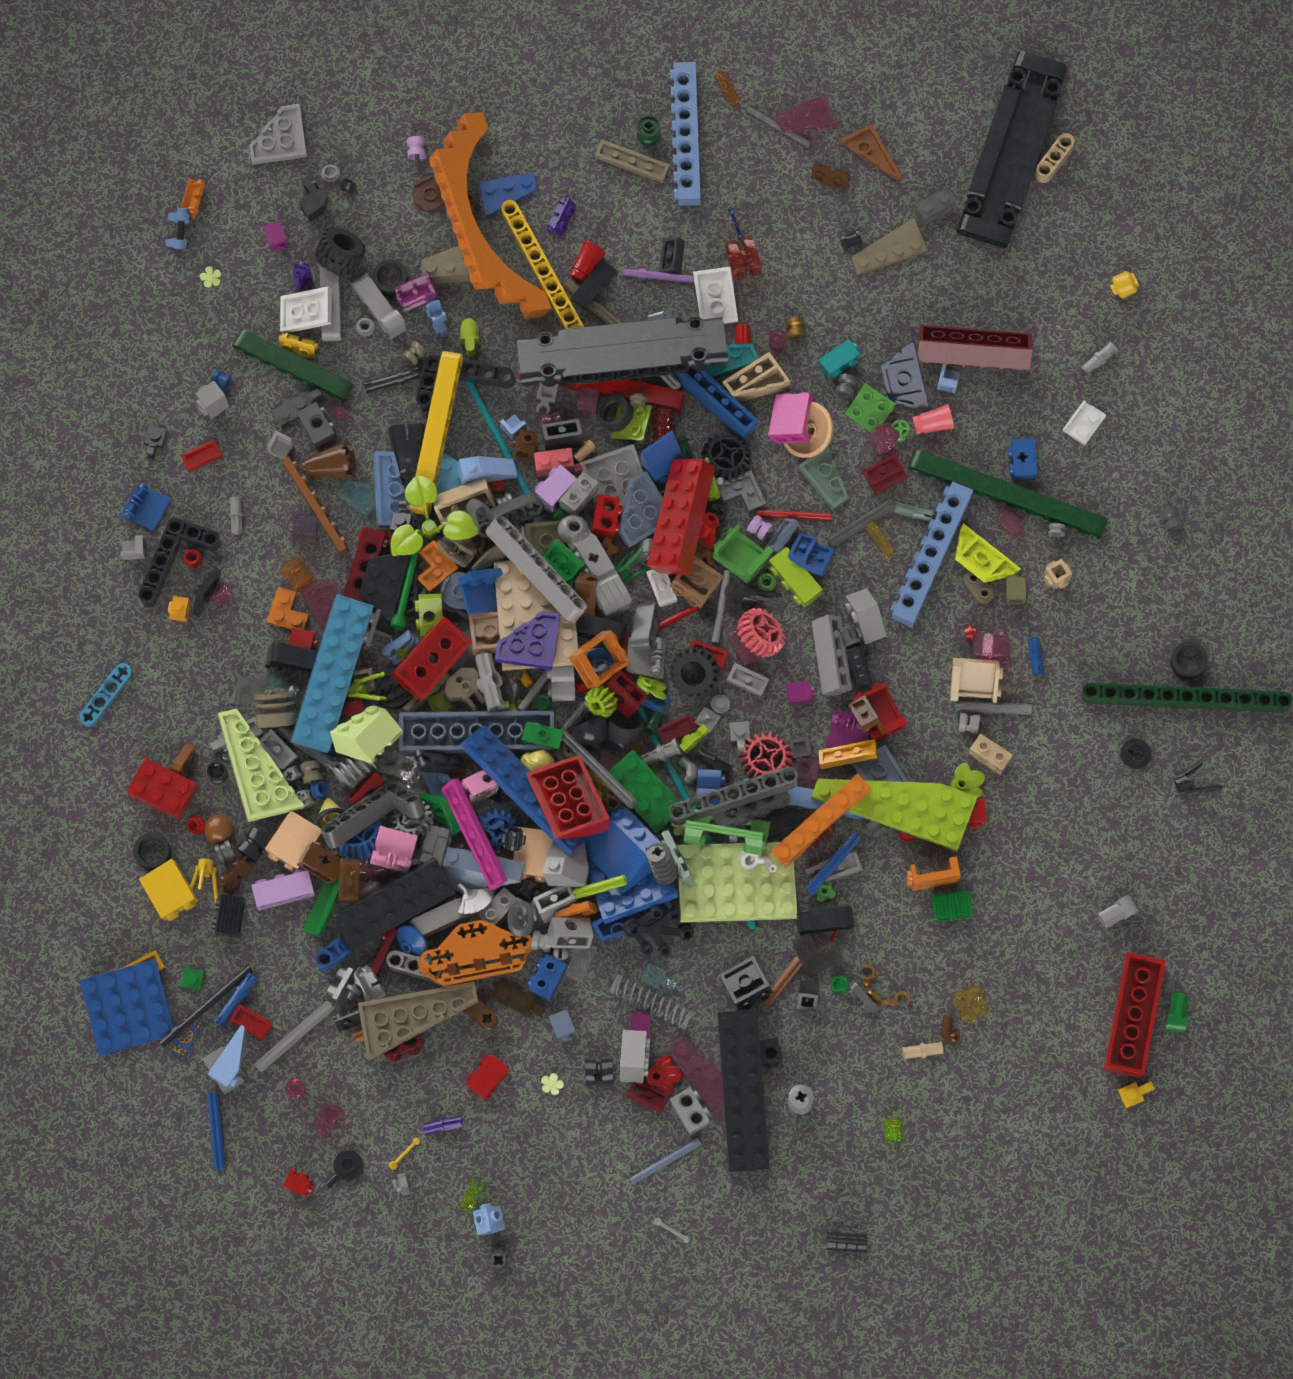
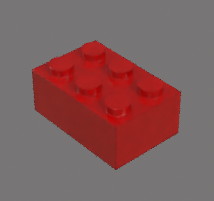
M144 758L127 793L129 797L181 821L199 787L196 782Z

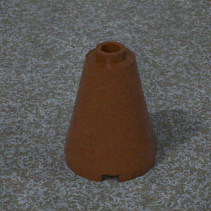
M343 442L305 458V462L302 463L304 473H307L310 477L356 478V475H353V469L356 470L354 450H350L348 447L351 446V443Z

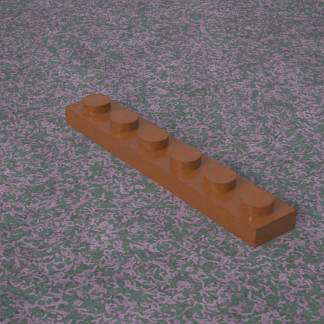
M288 456L282 459L283 466L340 556L342 557L347 554L346 547L348 544L343 536L339 537L336 533L339 530L333 521L329 522L327 510L324 506H319L317 503L319 498L315 491L309 490L307 487L310 485L304 475L300 476L298 473L300 468L296 461H291Z

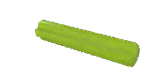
M625 875L576 888L573 890L576 899L625 886L628 881Z

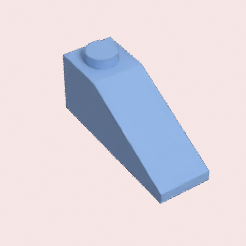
M482 456L459 459L458 473L461 485L484 477L487 482L517 478L513 459Z
M243 1025L239 1027L208 1073L210 1078L229 1090L232 1086L235 1087L241 1078L239 1075L241 1074L247 1032Z

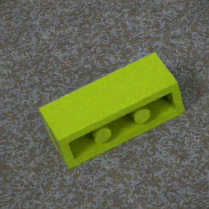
M786 547L769 560L770 567L768 569L774 577L778 576L781 579L780 584L786 591H791L797 605L801 604L805 608L822 595L823 589L806 569L798 566L788 558L790 550Z

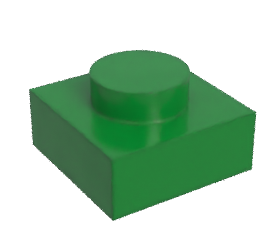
M184 968L181 988L201 991L204 971Z

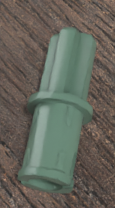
M897 503L895 513L912 517L913 520L917 518L930 522L933 510L919 508L917 505L911 506Z

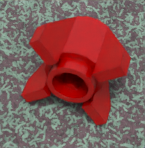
M705 512L699 535L700 539H705L704 542L708 548H712L714 545L715 533L720 528L719 519L711 512Z

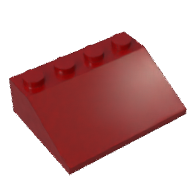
M580 754L526 773V777L555 840L591 836L609 829L610 818Z

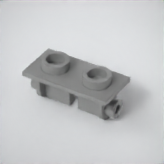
M368 965L362 968L361 966L358 967L354 973V979L356 984L361 987L365 1000L371 1001L386 998V993L381 984L378 983L374 986L372 984L378 980L373 969L369 968Z

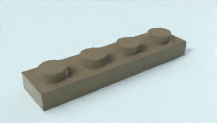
M602 139L595 153L596 159L660 183L664 182L670 168V164Z

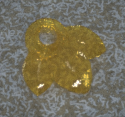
M969 986L965 991H958L953 996L954 1007L959 1010L960 1017L967 1023L973 1024L975 1015H984L990 1011L988 1003L982 998L985 992L983 987ZM961 997L965 998L964 1004L960 1001Z

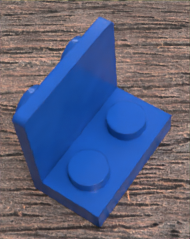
M501 568L469 571L458 578L468 615L497 611L496 591L493 583L497 582L496 579L503 575Z

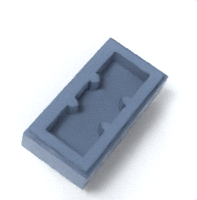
M785 518L766 545V548L769 546L774 550L773 553H779L784 545L790 541L791 535L799 525V522L796 519Z

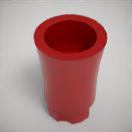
M584 240L580 252L571 267L572 270L569 276L583 283L606 255V252L598 245Z

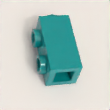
M847 340L819 359L818 366L829 380L833 377L836 379L840 374L844 373L843 370L848 367L853 368L859 363L861 351L856 343Z

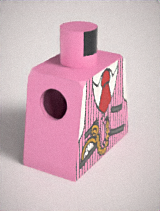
M484 770L465 778L462 782V787L472 807L496 793L499 787Z

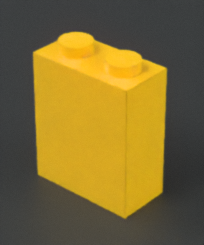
M173 859L139 878L158 914L165 921L174 920L179 916L178 913L183 910L192 909L195 903L199 901L179 865Z

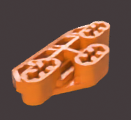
M484 920L463 923L454 928L437 949L425 951L418 958L417 964L420 973L443 987L518 972L523 967L527 956L532 950V937L530 934L527 936H516ZM478 927H479V929H481V930L483 929V931H484L482 934H481V932H479V931H478V932H474L473 934H472V933H468V934H466L464 937H462L461 935H458V934H457L459 931H460L461 933H466V932H468V931H469V932L475 931ZM519 939H520L521 941H525V944H524V945H523L522 943H518V944H515L514 946H513V945H509V946H507L505 949H504V947H500V946H499L500 943H502L503 945H506V944H509L510 942H511V943H515V942H517ZM445 953L446 956H450L449 960L447 958H442L438 961L437 959L433 960L430 964L424 961L426 957L428 960L434 959L435 957L440 958ZM523 954L521 959H512V964H510L508 955ZM483 959L484 962L498 959L497 963L485 965L486 969L483 968ZM455 965H458V967L472 965V968L459 970L460 974H457ZM445 970L446 973H442L441 978H437L429 971Z

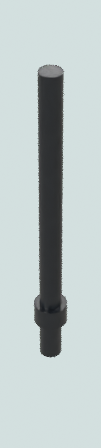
M247 965L178 1026L172 1027L169 1030L170 1033L160 1040L159 1044L164 1048L175 1038L178 1039L186 1028L247 976L248 972L251 973L253 971L251 967Z

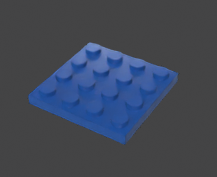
M590 859L587 860L589 865L588 877L591 884L608 879ZM652 872L624 893L618 888L594 894L605 924L678 897L673 882L665 885L659 884L655 881Z
M156 959L79 980L99 1056L163 1039L170 1033L169 1030L174 1027Z

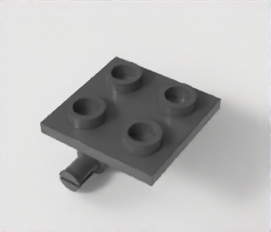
M377 609L375 613H371L368 623L370 628L369 631H366L362 642L364 644L363 650H367L370 647L373 635L389 640L392 639L393 641L401 635L402 630L396 628L392 636L375 630L381 612L380 609Z

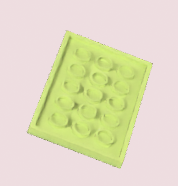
M768 842L765 850H763V854L758 855L769 857L777 867L775 872H770L764 864L760 863L751 869L743 868L738 862V855L744 849V843L677 845L697 884L689 888L687 883L683 884L678 876L680 922L796 919L797 902L794 862L785 869L771 853L781 842Z

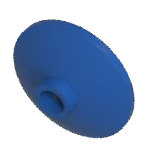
M403 925L398 928L396 940L404 953L420 957L425 951H428L427 941L420 931L409 925Z

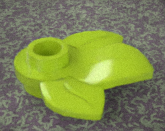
M644 675L638 676L637 686L646 695L651 693L657 698L666 699L663 691L667 689V686L662 680L652 679Z
M963 763L955 770V778L951 782V787L980 798L983 796V792L979 787L985 781V774L978 770L971 771L968 763ZM958 783H962L964 787H960Z

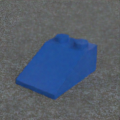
M672 431L641 452L643 472L647 471L655 486H662L667 483L672 459H684Z

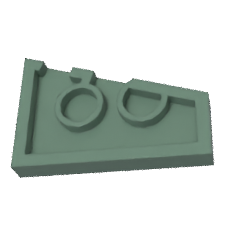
M829 445L819 455L808 458L798 466V469L832 510H835L848 500L842 479L839 477L835 461L831 456Z
M669 830L661 833L664 838L661 842L670 848L676 867L678 866L681 872L678 876L682 883H687L689 888L697 885Z

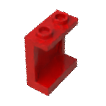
M878 683L872 686L870 691L866 693L859 692L851 700L853 702L865 695L877 714L885 733L881 734L876 725L871 727L869 739H875L876 742L907 726L904 716L902 717L887 690L888 686L886 683L882 685Z

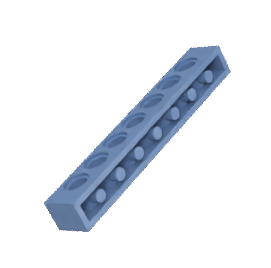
M696 62L674 63V69L670 70V81H674V86H671V98L675 97V103H671V114H675V120H672V132L676 131V137H672L673 149L676 148V154H673V166H677V171L673 172L674 183H677L678 189H674V200H678V206L700 205ZM681 81L687 82L686 85H681L679 83ZM686 98L688 101L681 102L680 99ZM682 115H687L689 118L682 119L680 117ZM688 132L689 135L682 136L681 133ZM683 149H688V150H690V152H689V153H683L682 150H683ZM689 166L691 169L683 170L682 167ZM685 183L691 184V186L688 188L683 187L682 185Z
M953 481L950 487L946 486L942 495L945 499L943 503L939 502L935 511L937 513L936 519H931L928 526L930 532L928 536L924 535L920 546H922V550L920 553L916 552L913 559L915 565L913 569L909 568L905 579H907V583L905 586L901 585L898 603L894 602L890 612L893 613L891 619L913 628L972 497V489ZM954 501L958 506L951 507L948 503ZM948 518L950 523L944 524L941 519ZM939 534L943 539L936 540L933 536ZM933 551L936 555L929 557L926 555V552ZM924 567L928 572L922 574L918 569ZM918 584L921 588L913 590L911 585ZM909 600L913 603V606L906 607L903 602Z

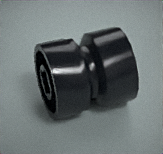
M252 826L245 835L247 839L242 840L236 850L257 863L262 855V849L265 850L271 839L262 831Z
M596 1059L585 1060L586 1086L597 1085L598 1082H601L602 1085H613V1059H602L600 1062H597Z

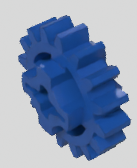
M494 807L491 813L485 810V816L480 814L481 821L479 822L483 830L488 832L487 839L491 847L495 846L499 850L500 845L504 847V843L501 842L502 833H505L508 827H518L516 824H513L516 820L514 817H511L509 811L505 813L504 809L500 808L499 812H497ZM504 819L507 821L508 827L504 825Z

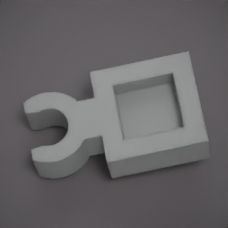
M542 383L539 384L536 399L541 401V403L536 407L537 413H540V409L545 407L547 408L546 415H550L551 408L549 404H555L559 384L553 387H546Z

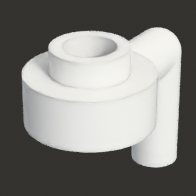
M743 850L738 855V862L745 869L754 868L758 863L764 864L770 872H775L777 869L776 865L767 856H758L746 853Z

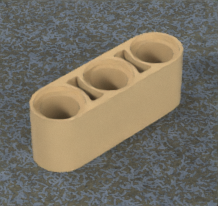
M1068 133L1060 135L1039 162L1035 177L1039 182L1046 183L1050 181L1070 155L1074 146L1072 135ZM1061 143H1068L1069 146L1064 147ZM1055 156L1059 160L1054 161L1051 159V157ZM1045 170L1048 174H1042L1040 171Z

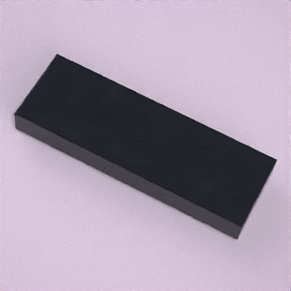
M602 260L572 295L570 301L586 311L613 279L617 270Z

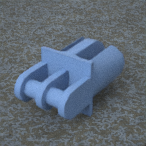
M407 630L395 641L390 639L391 642L382 649L381 653L387 655V659L392 660V663L397 665L410 653L419 640Z

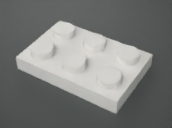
M730 267L693 272L699 316L702 319L723 317L724 325L738 323Z
M327 286L281 296L280 332L290 333L332 324V289Z

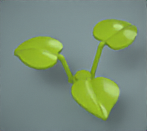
M418 475L407 485L405 497L413 506L423 504L426 521L422 524V531L419 529L414 531L413 527L408 524L398 527L391 538V553L393 556L415 554L422 548V536L429 540L434 539L443 527L444 535L451 540H465L478 534V529L471 516L464 511L452 512L448 515L447 522H443L439 527H437L433 520H429L426 503L436 501L437 489L430 479Z

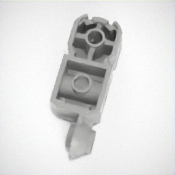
M569 515L563 518L558 525L560 538L585 563L581 571L598 577V580L594 582H597L596 612L599 617L610 619L629 609V605L632 602L631 596L620 576L616 573L612 562L596 535L590 532L587 522L578 515ZM574 525L577 526L579 530L571 531L569 527Z

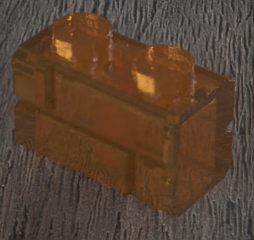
M340 858L339 900L358 901L360 859Z

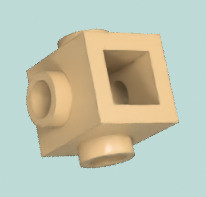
M1062 559L1057 562L1052 561L1046 566L1043 579L1053 590L1058 587L1062 589L1070 583L1072 571L1069 565L1065 564Z

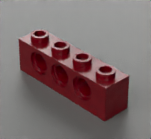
M367 527L363 528L342 596L367 603L359 596L360 590L356 589V585L359 582H363L365 572L362 571V567L368 564L369 558L380 557L383 550H387L389 539H387L386 533ZM369 547H377L376 552L368 554L367 550Z

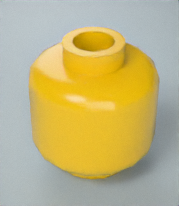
M1124 271L1112 278L1113 284L1110 285L1114 295L1118 294L1120 298H1126L1136 293L1139 286L1134 273L1130 274L1129 271Z

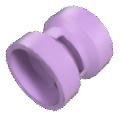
M421 136L409 137L407 139V146L409 147L407 151L408 158L415 160V154H419V158L424 159L426 157V151L423 149L425 138Z
M756 515L750 522L747 531L751 534L755 533L763 541L766 538L765 534L770 533L773 525L769 522H764L762 517Z

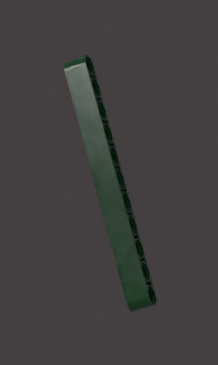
M921 450L913 451L907 466L908 470H915L920 475L929 478L930 476L934 477L937 481L945 484H951L953 481L972 489L975 495L989 497V500L1000 504L1003 502L1008 507L1025 510V513L1043 517L1042 519L1052 523L1064 524L1066 528L1077 529L1078 532L1088 536L1091 534L1096 536V539L1102 538L1108 522L1105 517Z
M1091 682L1087 683L1081 692V698L1085 703L1284 713L1289 710L1293 703L1291 694L1283 691ZM1087 690H1092V691H1094L1095 696H1093V697L1088 696V695L1086 694V691H1087ZM1106 691H1111V692H1113V693H1114V697H1112V698L1107 697V696L1105 695V692H1106ZM1131 692L1134 697L1129 699L1125 697L1124 693ZM1150 693L1153 698L1150 700L1146 699L1143 694ZM1163 694L1171 695L1172 700H1165ZM1182 695H1189L1191 701L1183 700ZM1201 696H1208L1210 698V702H1204L1201 699ZM1226 696L1230 702L1224 703L1220 697ZM1240 698H1247L1249 703L1243 704L1240 701ZM1265 698L1268 704L1262 705L1259 699ZM1278 700H1286L1287 706L1280 705Z

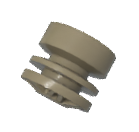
M269 689L254 694L255 700H263V702L255 703V707L264 708V712L256 714L257 727L267 728L296 724V710L287 709V706L295 704V700H286V697L294 696V690Z

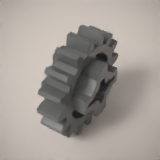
M423 801L426 809L423 816L413 819L396 809L398 814L392 816L395 820L392 822L395 830L417 836L419 834L425 836L424 831L431 830L429 825L434 824L432 819L435 816L430 806Z

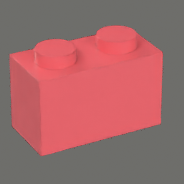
M571 448L534 453L537 477L548 476L553 468L557 469L560 465L570 473L574 472Z

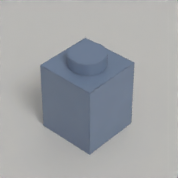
M567 1009L549 1016V1021L557 1041L567 1042L573 1039L576 1031Z

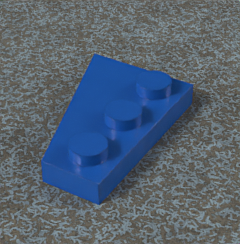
M534 172L479 182L486 218L502 210V204L505 201L512 200L516 202L537 191Z

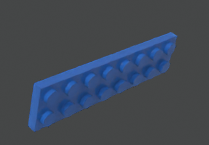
M485 725L460 744L470 757L568 856L593 836L555 840L526 777V773L530 772V770Z

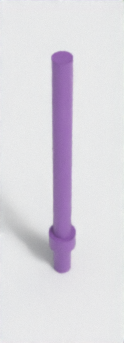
M624 268L623 276L638 277L640 280L648 278L695 284L694 276L646 271L643 268H639V270Z

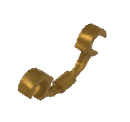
M868 964L861 967V970L868 968L872 971L871 976L862 977L863 985L866 987V992L870 995L871 999L882 1005L894 1007L899 1006L898 997L904 995L907 998V1005H909L910 996L905 991L896 992L894 994L895 998L889 1002L882 1000L879 994L875 991L872 992L869 988L870 980L875 979L874 967Z

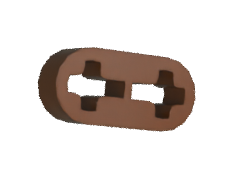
M187 742L173 762L171 771L182 775L193 758L197 746Z

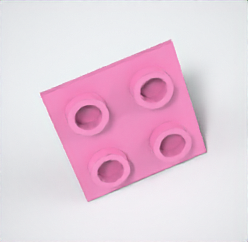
M380 826L375 842L376 850L373 849L370 864L404 873L408 872L418 836Z

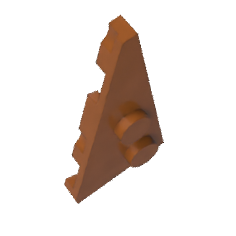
M872 124L840 139V143L844 147L896 181L902 180V175Z

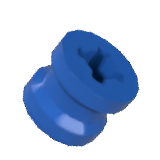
M216 370L210 383L215 381L223 393H225L231 383L232 376L229 374L224 375L222 371Z

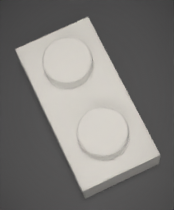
M653 569L647 571L646 574L659 607L677 602L676 595L670 587L671 582L668 574H659Z

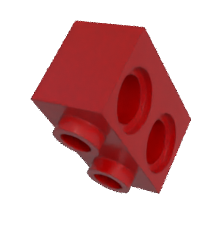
M598 493L590 531L596 537L612 540L614 534H618L620 522H617L618 516H621L623 505H620L621 498ZM605 506H609L612 511L605 509ZM602 523L608 524L609 528L604 527Z

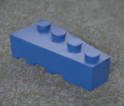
M669 901L656 905L663 911V915L670 908H673ZM652 907L607 924L604 923L603 918H600L591 924L592 930L600 943L626 935L623 931L625 921L630 918H641ZM652 918L645 925H651L658 919Z

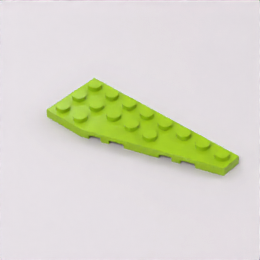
M818 779L811 798L825 803L850 780ZM865 781L871 787L872 792L858 805L848 811L958 851L977 796L941 783Z

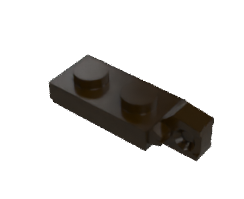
M501 980L491 996V999L525 1016H531L534 1013L542 1017L545 1012L543 1007L537 1005L538 1000Z

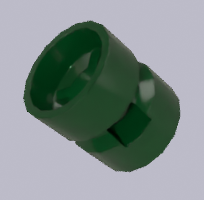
M648 114L643 115L637 121V139L644 146H653L660 140L661 125L657 117Z

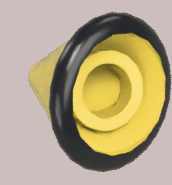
M326 798L316 817L317 826L322 828L345 810L341 809L332 799Z

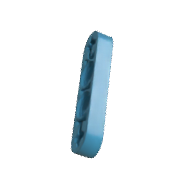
M118 664L81 711L79 718L84 726H94L131 679L132 669L128 664ZM125 668H127L126 671L128 674L122 675L120 677V681H122V683L120 684L113 677L116 676V678L118 679L120 676L119 670H125ZM110 683L117 685L115 692L107 691V686ZM99 698H103L106 701L105 705L101 708L95 706V702ZM92 706L99 713L96 714V712L94 711V713L92 714L93 720H88L87 722H85L86 719L84 716L90 715L92 713V709H90V707Z

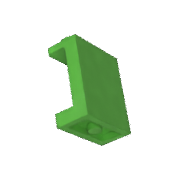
M737 524L734 529L730 528L726 532L725 538L722 541L719 540L714 545L713 558L749 584L769 562L774 550L769 546L763 550L739 531L741 526Z

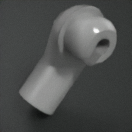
M683 756L679 764L686 769L684 781L691 785L698 778V768L686 756Z

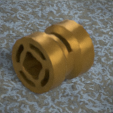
M791 317L786 320V327L789 328L787 332L788 340H803L806 338V331L803 329L805 325L803 317Z

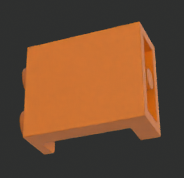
M957 857L949 858L947 870L921 875L916 874L915 864L910 865L906 875L907 886H911L912 891L957 884L961 876Z

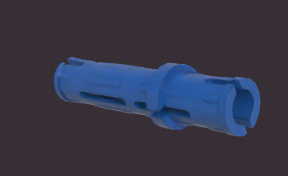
M248 972L239 987H235L236 991L214 1019L216 1023L220 1024L223 1028L225 1027L237 1006L241 1004L245 997L248 998L249 991L258 981L255 976Z

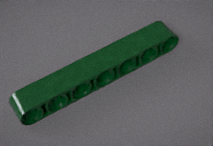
M241 329L232 344L234 349H240L244 351V354L252 358L256 357L260 359V362L268 366L272 365L276 367V370L284 374L293 375L292 378L301 382L305 381L309 383V386L325 391V394L335 399L336 397L341 399V402L346 401L354 387L347 379L247 330Z

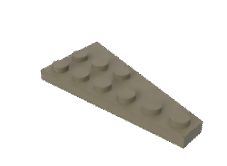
M475 982L358 1003L367 1060L370 1061L478 1003Z

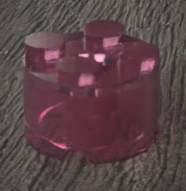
M979 631L977 636L973 638L972 659L999 661L1000 668L1001 665H1005V667L1010 665L1011 640L1008 638V634L1005 632L989 634L986 631Z

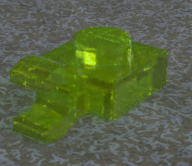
M472 1178L470 1180L469 1189L459 1207L461 1211L468 1213L469 1209H474L477 1202L475 1194L483 1191L485 1182H482L481 1186L476 1188L474 1186L476 1179Z

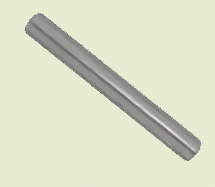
M325 1001L255 1062L256 1068L260 1072L268 1068L334 1010L333 1005L329 1001Z

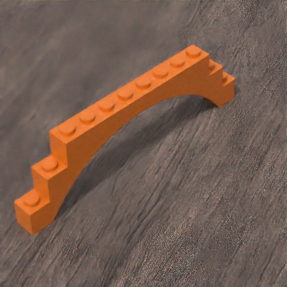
M483 112L465 113L457 122L458 131H450L443 140L444 148L436 149L429 159L435 173L436 182L441 191V197L447 208V215L452 223L453 232L456 234L458 247L464 258V264L467 266L470 281L475 290L494 288L499 304L519 303L524 319L543 317L552 309L546 292L521 278L496 255L481 234L472 214L467 193L469 160L476 143L488 130V125Z

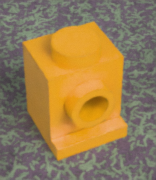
M173 597V601H170L168 605L169 619L188 622L191 608L189 598Z

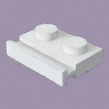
M1083 401L1062 431L1085 446L1105 419L1106 414Z

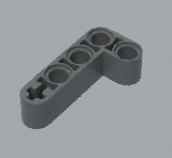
M529 493L491 509L476 498L471 499L466 505V511L473 519L478 529V534L481 537H488L486 528L497 515L505 517L514 526L540 514L543 509L542 502Z

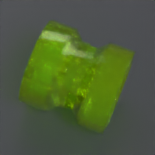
M883 1120V1127L885 1128L883 1141H903V1134L901 1133L903 1120Z

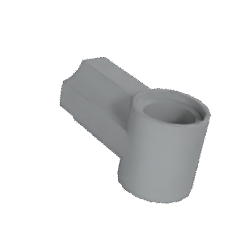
M1126 895L1116 901L1113 906L1098 913L1097 916L1104 928L1107 929L1123 919L1127 920L1132 914L1136 915L1140 911L1130 895Z

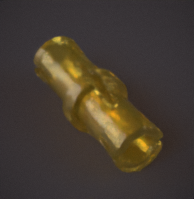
M875 521L865 526V529L874 540L873 543L878 545L885 558H889L896 552L887 540L888 536L882 533Z

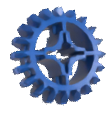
M377 820L337 847V852L342 858H347L348 861L353 859L357 862L360 859L362 861L366 858L371 859L373 849L376 850L375 842L379 827L383 826V824Z

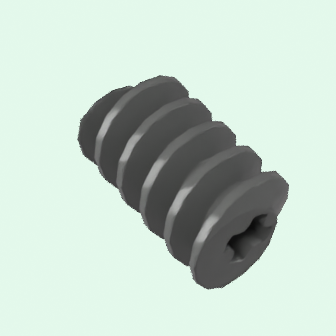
M655 843L649 846L646 850V857L655 881L663 885L673 882L678 875V870L670 848L663 843Z

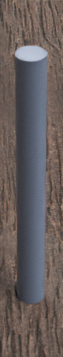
M696 1138L629 1179L634 1185L702 1144Z

